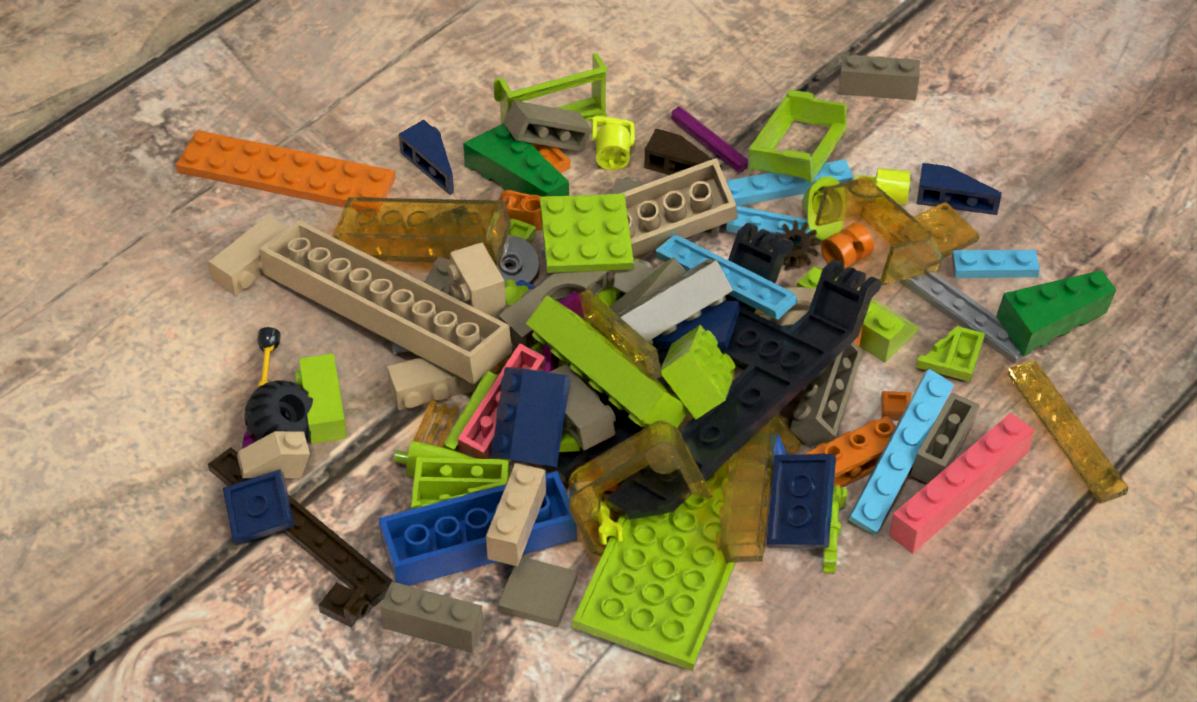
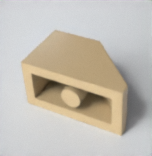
M275 431L237 453L242 478H255L279 469L284 473L285 478H301L310 456L304 432Z

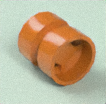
M856 222L845 227L839 233H835L823 240L821 251L827 264L832 260H837L843 263L845 270V268L852 266L856 261H860L872 254L874 243L868 230L862 224Z

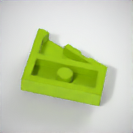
M959 326L955 327L948 333L946 338L940 339L933 345L932 351L925 356L921 354L918 357L916 368L923 370L931 369L938 374L971 382L984 342L985 333Z

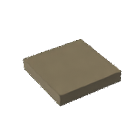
M521 557L519 565L513 567L497 605L498 612L558 628L577 581L578 571Z

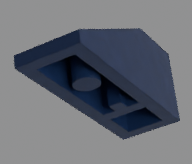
M422 120L399 133L400 153L449 195L453 194V173L439 130L436 127H432L425 120Z
M922 163L916 204L998 215L1002 192L950 166Z

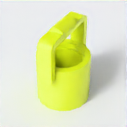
M595 116L591 125V141H596V162L606 170L623 169L630 161V147L634 146V123L617 118Z
M877 168L876 176L855 175L851 180V187L855 192L874 194V202L907 205L910 171Z

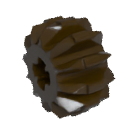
M796 220L792 222L793 230H790L786 224H783L782 228L786 234L783 235L776 232L775 234L779 236V239L786 238L797 241L796 238L799 237L801 238L800 242L803 244L801 250L797 248V251H791L787 255L784 264L789 266L792 260L795 259V267L800 268V259L803 258L805 263L810 265L811 260L807 255L810 253L817 257L819 254L811 246L821 245L820 240H810L817 235V231L814 229L806 234L809 228V224L804 222L800 230Z

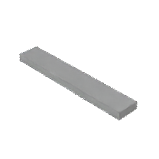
M904 252L886 266V273L960 326L985 333L984 343L1009 361L1016 364L1023 358L994 314L912 256Z

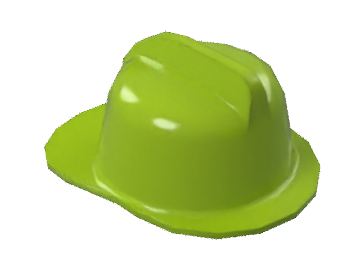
M833 177L817 179L811 188L806 191L802 199V208L807 216L810 231L815 229L817 231L815 237L821 241L835 233H839L843 227L845 193L840 182Z

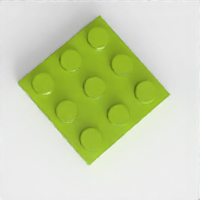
M625 194L540 197L547 273L633 270L634 262Z

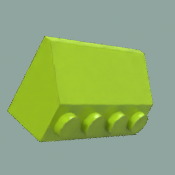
M814 266L797 282V287L816 289L823 268ZM872 297L862 326L860 347L886 363L919 330V326Z

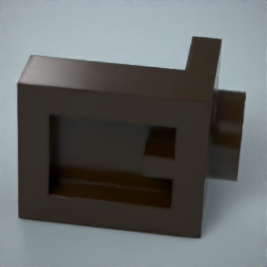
M336 582L319 604L320 613L352 628L359 618L361 619L366 615L369 609L370 602L368 601L367 588L360 585L354 591Z

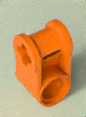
M512 190L503 191L500 195L499 206L494 208L492 217L496 223L502 226H506L511 218L536 226V231L542 229L541 196L518 193Z

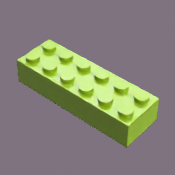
M546 295L526 322L534 330L532 336L545 346L548 345L551 348L550 351L564 362L566 360L571 364L569 367L583 378L585 376L590 380L589 384L593 388L609 396L608 400L622 411L624 409L629 413L628 417L641 427L644 426L653 434L657 435L659 432H662L671 437L690 412L678 396L579 315Z

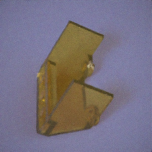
M860 178L824 188L815 220L817 226L860 216L892 244L880 279L882 285L940 269L943 254L927 227L917 221L874 184L871 179Z
M664 420L656 421L572 473L569 480V510L591 554L602 556L607 545L600 543L599 525L594 520L601 508L598 495L648 465L660 474H669L679 468L692 494L707 500L713 497L678 428L674 424Z

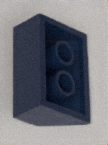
M504 368L499 406L496 413L495 432L492 439L491 457L557 467L571 376L523 368Z

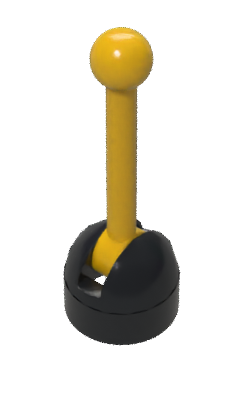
M272 327L261 328L257 335V343L264 351L262 378L258 383V387L268 383L270 352L276 350L280 344L281 333Z

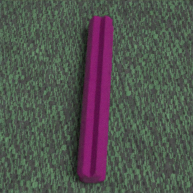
M678 106L672 110V120L735 170L742 172L748 168L749 160L685 109Z

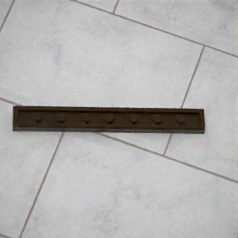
M232 447L208 464L209 471L227 486L252 479L242 478L237 458L238 452ZM288 494L295 526L282 530V532L351 590L356 591L360 585L366 587L370 606L375 607L384 599L391 582L394 581Z

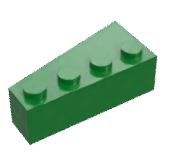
M504 123L463 143L464 166L470 170H478L481 172V176L488 181L493 179L502 185L503 190H512L518 193L541 197L569 196V181L529 142L516 140Z
M1099 270L1006 292L1003 294L996 317L1022 356L1025 357L1031 354L1032 349L1038 346L1042 348L1049 344L1051 339L1059 335L1063 337L1070 333L1072 328L1078 325L1083 326L1106 314L1116 288L1105 273Z

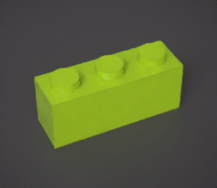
M334 353L299 358L301 370L295 371L296 382L300 385V388L303 387L309 392V398H313L312 407L307 414L309 430L311 431V443L346 439V426Z

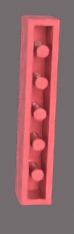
M1009 413L893 513L889 536L911 553H914L1029 452L1034 429L1012 413Z

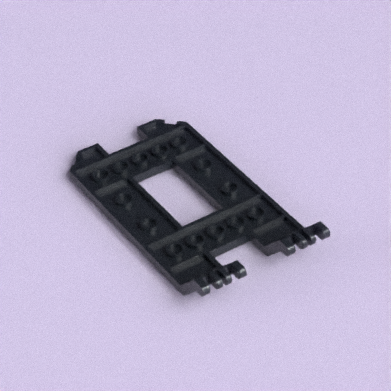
M748 222L738 230L728 260L776 284L784 258L791 253L794 243L786 238H782L779 241L777 234L770 233L765 229H761L758 232V227ZM837 260L830 261L822 270L808 312L789 329L754 313L757 310L756 308L728 294L725 295V301H739L741 310L728 348L719 350L722 354H728L735 366L744 370L732 381L725 401L698 419L693 417L670 440H666L636 424L628 417V412L616 407L608 400L609 396L605 393H600L594 388L600 401L604 405H609L615 414L616 421L613 422L615 435L585 451L580 447V451L559 452L557 467L544 465L546 471L549 473L558 471L561 480L567 483L589 464L621 482L622 484L605 500L610 509L629 520L674 512L859 337L872 297L881 289L882 281L873 276L866 280L864 272L850 266L844 270L843 263ZM644 348L636 350L630 356L632 360L665 387L671 388L659 372L669 349Z

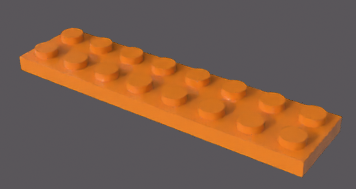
M196 130L176 163L177 173L377 215L396 179L395 170Z

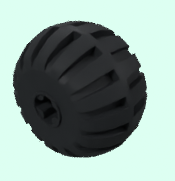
M285 380L271 381L258 387L251 394L244 414L245 425L248 426L247 431L250 437H255L254 442L275 431L304 432L308 443L311 440V431L309 430L307 414L313 404V398L308 396L309 392L305 388H300V385Z

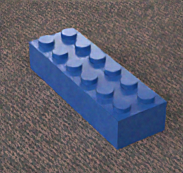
M558 471L545 474L546 494L522 555L577 540V517ZM507 484L378 518L381 542L394 581L410 586L498 562L487 558L486 536Z

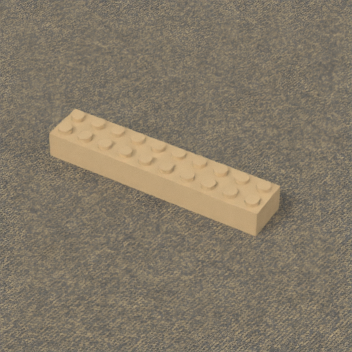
M300 220L259 249L264 275L472 384L476 383L486 372L490 371L512 352L510 327L508 324Z

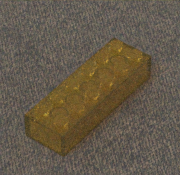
M348 197L332 237L380 261L435 263L438 257L450 259V252L482 242L495 265H498L511 227V221L503 200Z

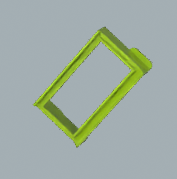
M598 53L592 54L591 70L523 89L511 91L504 78L495 79L493 82L494 99L500 102L501 124H503L514 100L522 102L591 82V98L556 108L579 112L586 122L593 120L595 116H607V67Z
M787 91L785 98L749 148L750 172L758 169V171L805 178L812 184L847 129L846 103L815 99L814 94L809 92ZM794 121L830 127L812 156L809 153L792 150H775Z

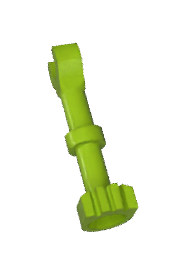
M840 486L834 487L829 548H824L823 573L835 574L837 564V539L841 533L839 509L845 506L847 498V488L840 489Z

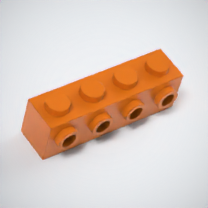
M888 416L872 420L865 426L852 432L848 431L831 442L822 443L805 454H833L836 457L834 487L840 486L841 489L872 473L896 425Z

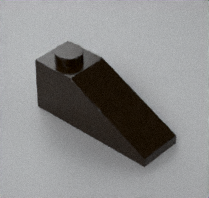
M655 129L644 151V168L667 175L712 160L711 157L683 136L660 129Z

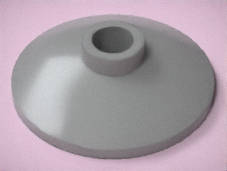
M504 236L494 240L487 247L486 250L504 281L514 279L515 282L524 280L530 283L536 276L539 267L538 255L533 246L526 240L515 236ZM512 263L515 268L512 270L507 269L505 264Z

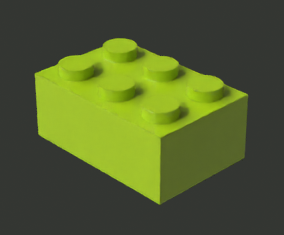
M701 325L672 343L659 371L695 419H698L726 400L735 374L733 360L728 354H722L716 346L718 343L714 335L709 330L705 331Z

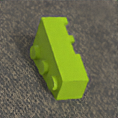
M417 457L411 509L505 485L509 480V460Z

